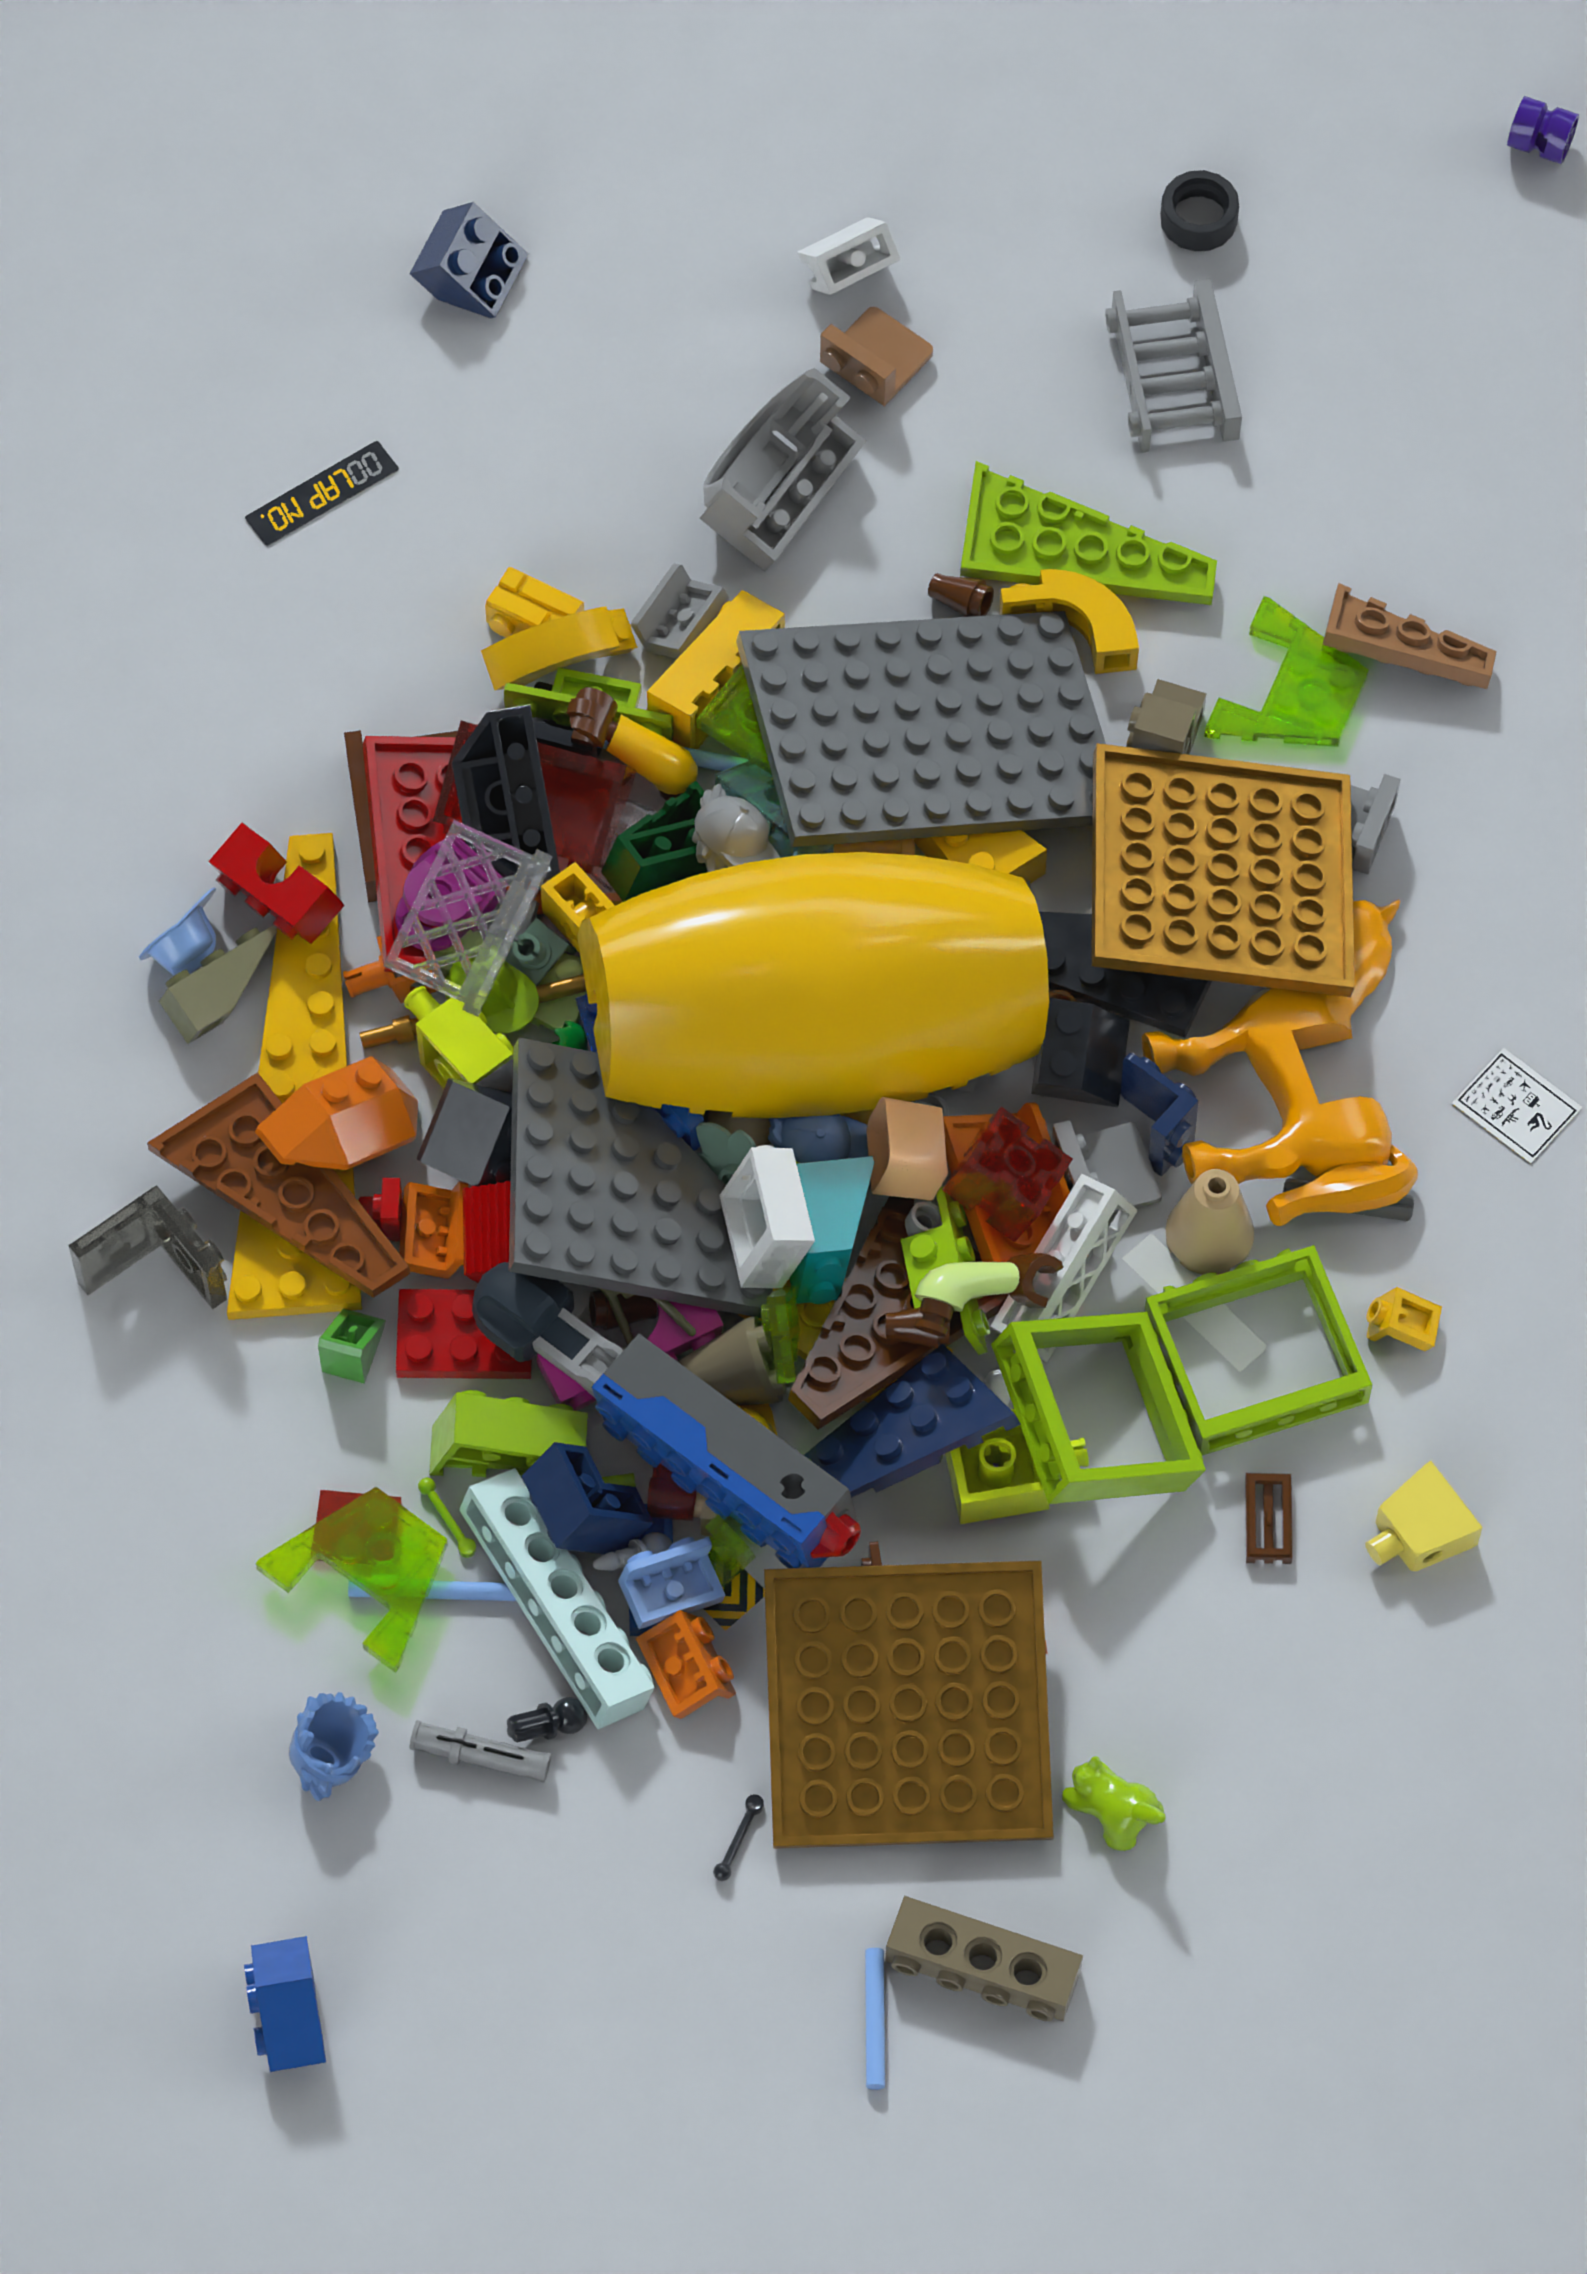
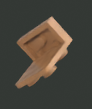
M869 307L845 332L830 324L820 334V362L884 407L933 356V346L877 307Z

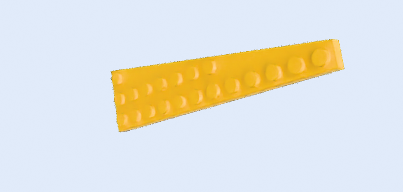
M333 833L289 836L284 880L300 865L327 885L337 896ZM338 914L311 945L299 935H296L291 940L277 928L258 1073L281 1103H283L303 1084L347 1066ZM354 1167L348 1170L334 1169L355 1196ZM240 1211L227 1306L228 1320L339 1312L343 1308L351 1311L362 1310L361 1290Z

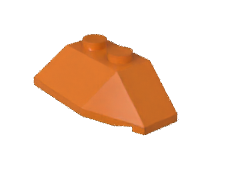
M370 1056L303 1084L257 1126L255 1133L281 1164L294 1165L295 1162L318 1168L348 1170L413 1142L417 1135L418 1100L391 1068Z

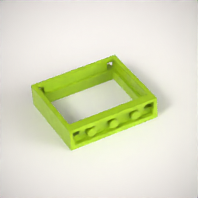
M1314 1245L1291 1252L1290 1248H1287L1277 1254L1276 1257L1261 1262L1256 1259L1248 1260L1239 1264L1232 1271L1220 1275L1206 1273L1197 1277L1191 1284L1178 1288L1165 1286L1162 1293L1146 1297L1144 1312L1148 1313L1153 1329L1158 1335L1161 1351L1167 1367L1173 1375L1176 1391L1182 1407L1187 1413L1189 1426L1202 1456L1369 1403L1373 1384ZM1303 1279L1343 1377L1205 1420L1166 1322Z
M1147 1312L1011 1322L992 1342V1349L1017 1418L1021 1423L1020 1426L1048 1504L1184 1492L1206 1471L1202 1453L1195 1442L1188 1423L1187 1413L1182 1407L1174 1385L1173 1375L1167 1367L1159 1345L1158 1335L1153 1329ZM1122 1342L1166 1461L1080 1469L1037 1349Z

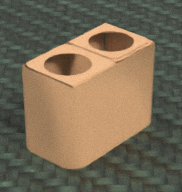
M882 1097L873 1110L867 1124L868 1156H873L874 1160L870 1179L871 1192L877 1195L933 1201L948 1174L943 1110L941 1107Z

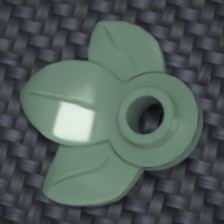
M703 1122L699 1123L696 1127L697 1137L702 1152L696 1154L718 1176V1179L727 1185L751 1147L756 1148L757 1146L752 1138L740 1129L730 1134L727 1129L715 1123Z

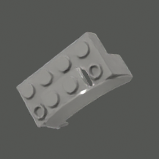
M815 368L806 371L786 385L755 414L718 458L703 484L704 506L707 509L699 519L763 571H766L776 561L867 441L836 416L850 399V396ZM772 431H778L797 447V452L775 436ZM796 462V466L792 469V471L789 473V475L786 477V479L782 482V484L779 486V488L776 490V492L772 495V497L765 505L764 502L766 501V499L769 497V495L772 493L775 487L779 484L782 478L786 475V473Z

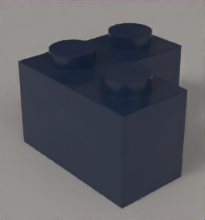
M554 1442L522 1475L530 1493V1499L538 1509L547 1528V1534L558 1549L597 1554L615 1553L617 1550L628 1548L630 1540L638 1539L653 1524V1520L637 1488L604 1483L585 1446Z

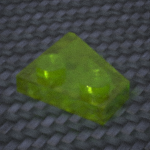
M785 1286L783 1288H776L767 1297L766 1304L761 1305L764 1332L771 1331L777 1384L795 1382L794 1362L798 1361V1342L800 1338L795 1286Z

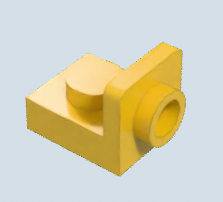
M1396 1287L1375 1298L1370 1304L1366 1315L1367 1322H1369L1366 1338L1376 1342L1388 1335L1422 1351H1427L1435 1346L1442 1306Z

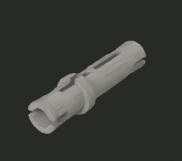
M418 1720L415 1722L409 1745L410 1750H419L449 1758V1763L458 1765L460 1761L540 1780L543 1783L546 1780L551 1762V1753L548 1752L543 1753L467 1734V1729L457 1727L456 1731L422 1723Z

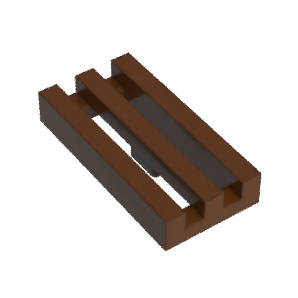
M1246 1473V1563H1255V1560H1264L1266 1564H1273L1274 1560H1282V1564L1292 1563L1291 1474ZM1255 1484H1263L1264 1548H1256ZM1273 1484L1281 1485L1282 1548H1274Z

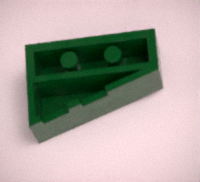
M697 781L691 783L687 787L686 792L676 799L672 797L667 800L662 809L655 814L646 815L617 836L601 873L623 902L645 892L708 872L705 863L697 861V844L692 842L695 831V818L701 809L700 798L704 794V790Z

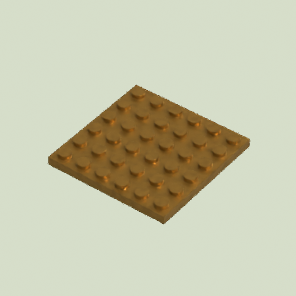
M1097 743L1093 752L1092 966L1351 997L1355 988L1350 775Z
M1041 1561L764 1569L773 1849L1053 1840Z

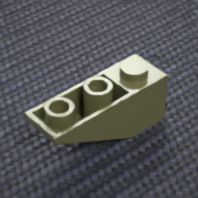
M274 925L262 932L257 927L251 929L235 941L238 946L227 953L222 948L218 949L200 962L203 967L192 974L187 969L183 970L165 983L168 989L158 1002L187 1044L223 1024L233 1011L277 931Z

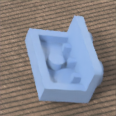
M693 1537L684 1538L673 1543L666 1551L654 1555L652 1551H644L627 1560V1564L618 1582L639 1629L660 1623L679 1610L691 1613L723 1601L726 1595L708 1557L712 1548L709 1537L697 1541Z

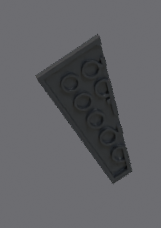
M1039 911L1047 951L1049 989L1186 1038L1212 981L1092 966V914Z

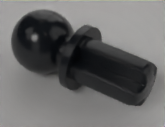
M565 1697L558 1700L553 1708L545 1702L539 1704L536 1710L510 1716L507 1719L508 1728L506 1731L508 1736L517 1743L542 1736L550 1740L557 1736L558 1731L564 1734H574L580 1731L586 1724L587 1712L578 1699Z

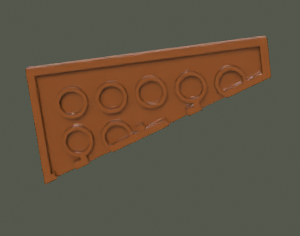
M258 1072L147 1142L150 1152L372 1298L410 1275L409 1265L334 1169L312 1167L295 1162L294 1165L281 1164L255 1133L257 1126L282 1104Z

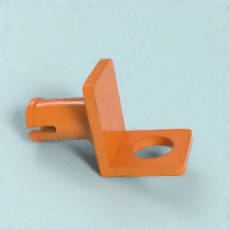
M381 936L376 937L381 955L378 956V961L349 971H343V977L346 979L345 984L351 998L388 985L389 988L393 989L401 1004L404 1003L407 995L417 988L411 986L413 983L423 979H432L431 982L423 986L427 988L429 993H433L443 989L445 980L437 965H432L400 977L398 972H384Z

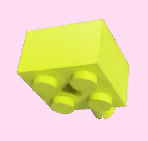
M425 986L415 988L405 998L404 1006L419 1020L416 1023L420 1064L443 1089L448 1078L477 1084L513 1059V1046L502 1033L495 1035L486 1025L487 1020L484 1014L474 1003L471 1002L467 1005L458 994H455L440 1005L427 991Z
M1020 1425L1008 1431L1002 1426L983 1435L982 1439L984 1442L968 1449L964 1444L945 1453L960 1525L1049 1510L1050 1504H1048ZM1084 1438L1071 1440L1070 1442L1079 1467H1088L1087 1448L1084 1449L1086 1446ZM993 1463H998V1467H994Z

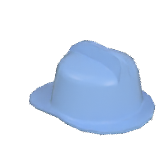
M211 888L178 923L150 943L139 955V959L145 960L152 957L173 976L186 969L191 974L202 966L200 962L213 953L216 946V934L203 910L215 893L216 888Z

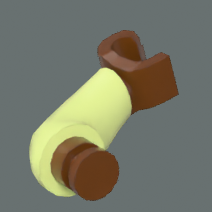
M1031 1253L1011 1257L1007 1262H959L945 1264L930 1270L920 1281L916 1290L915 1297L922 1301L919 1312L923 1314L922 1320L916 1319L914 1327L932 1335L945 1337L948 1329L944 1327L945 1321H951L953 1312L963 1311L964 1305L970 1299L982 1296L1009 1293L1012 1299L1029 1308H1046L1049 1298L1039 1295L1034 1291L1033 1279L1037 1271L1044 1274H1054L1064 1268L1062 1261L1049 1254Z

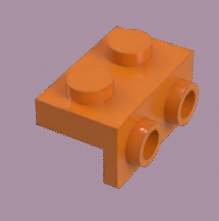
M459 1181L452 1190L409 1182L404 1187L399 1254L409 1265L410 1272L449 1279L461 1265L464 1266L463 1188L468 1187V1183Z

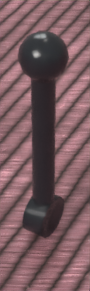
M753 1794L746 1799V1813L722 1863L714 1867L713 1875L719 1881L728 1880L731 1876V1863L753 1817L763 1811L764 1801L759 1795Z

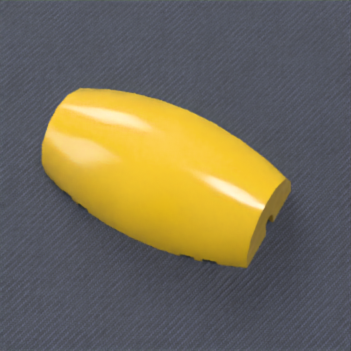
M870 852L804 854L748 862L695 875L640 894L581 921L577 935L589 1004L597 1003V1016L593 1030L605 1097L633 1102L638 1105L661 1109L662 1104L689 1108L688 1113L704 1115L705 1110L732 1112V1117L744 1118L828 1116L875 1109L882 1097L911 1102L927 1098L930 1092L951 1087L952 1090L967 1085L968 1080L987 1073L993 1076L1011 1068L1015 1064H1020L1038 1055L1045 1038L1049 1008L1048 959L1043 924L1035 897L1024 878L973 864L918 855Z

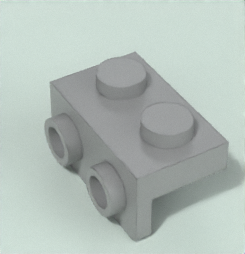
M674 563L634 617L631 627L647 652L678 659L717 617L722 606L730 598L723 587L691 580L683 565Z

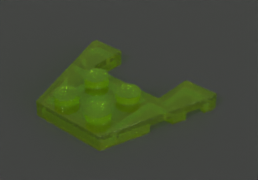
M1263 596L1250 625L1249 635L1288 648V651L1262 710L1259 712L1219 697L1205 727L1204 737L1220 739L1221 735L1241 736V741L1255 742L1258 741L1259 737L1283 739V743L1338 747L1368 679L1369 669L1345 652L1322 645L1324 640L1322 635L1271 598Z
M374 1487L264 1555L255 1564L256 1569L289 1593L318 1559H321L388 1608L390 1611L362 1642V1645L366 1652L396 1673L403 1661V1654L408 1641L412 1637L418 1623L417 1619L425 1598L428 1597L448 1547V1541L446 1537L378 1487Z

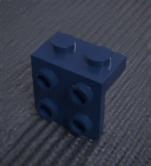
M1130 1052L1123 1059L1121 1095L1125 1100L1155 1121L1151 1126L1149 1160L1154 1172L1162 1177L1171 1166L1177 1168L1183 1163V1145L1195 1141L1199 1100L1196 1099L1193 1091L1185 1084L1180 1082L1174 1083L1164 1076L1152 1060L1146 1057L1140 1058Z

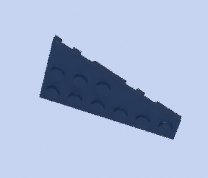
M944 1344L938 1346V1349L933 1350L806 1452L804 1456L846 1486L852 1498L871 1488L876 1493L941 1463L943 1454L964 1444L970 1449L984 1442L982 1439L983 1435L1002 1426L1008 1431L1021 1425V1423L1010 1408ZM764 1542L760 1547L762 1548L768 1544Z

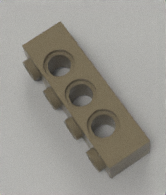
M905 1895L889 1936L885 1954V1962L891 1963L892 1968L902 1974L918 1976L921 1973L936 1978V1982L946 1989L962 1991L965 1988L980 1993L981 1997L991 2004L1007 2006L1010 2003L1025 2008L1028 2015L1042 2021H1052L1053 2018L1064 2021L1083 1961V1955ZM940 1940L945 1942L950 1947V1950L943 1955H934L925 1946L931 1941ZM985 1955L990 1957L995 1965L988 1970H979L972 1966L970 1960L975 1956ZM1030 1970L1036 1973L1040 1980L1033 1985H1023L1016 1980L1015 1975L1020 1971Z

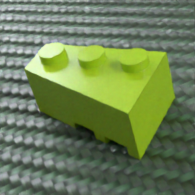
M477 1390L456 1392L432 1425L429 1475L443 1476L444 1468H472V1477H486L487 1469L515 1468L522 1478V1475L554 1442L586 1447L588 1413L573 1411L571 1406L565 1404L542 1406L530 1404L529 1400L521 1397L498 1399L486 1397L485 1393Z

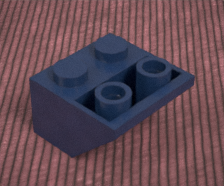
M470 202L442 211L409 274L437 300L491 319L497 316L529 253L474 202Z

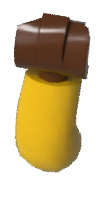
M585 687L578 692L576 698H571L566 711L570 718L571 728L574 729L571 743L603 748L605 741H608L606 751L657 787L660 796L665 800H669L672 797L676 799L686 792L687 787L691 783L697 781L698 768L687 749L622 714L617 722L613 721L618 705L607 693L596 688Z

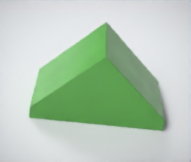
M343 1308L319 1338L318 1351L322 1372L365 1384L386 1320Z

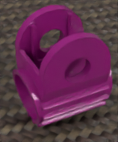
M458 836L444 839L422 854L412 866L404 883L403 897L400 899L396 909V927L403 939L418 949L425 951L447 949L460 940L469 930L474 933L481 928L499 904L509 884ZM421 922L432 925L435 928L426 927Z

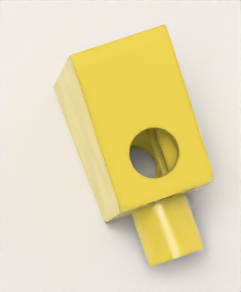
M1429 1461L1381 1504L1375 1521L1381 1533L1367 1541L1365 1546L1370 1557L1379 1566L1399 1555L1411 1571H1419L1477 1546L1483 1527L1434 1463Z

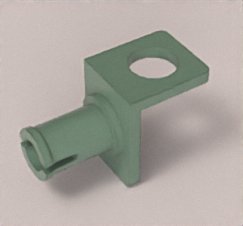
M535 918L525 932L517 936L519 939L517 942L514 940L512 948L504 956L503 960L524 973L535 986H538L565 951L575 955L577 950L547 925Z

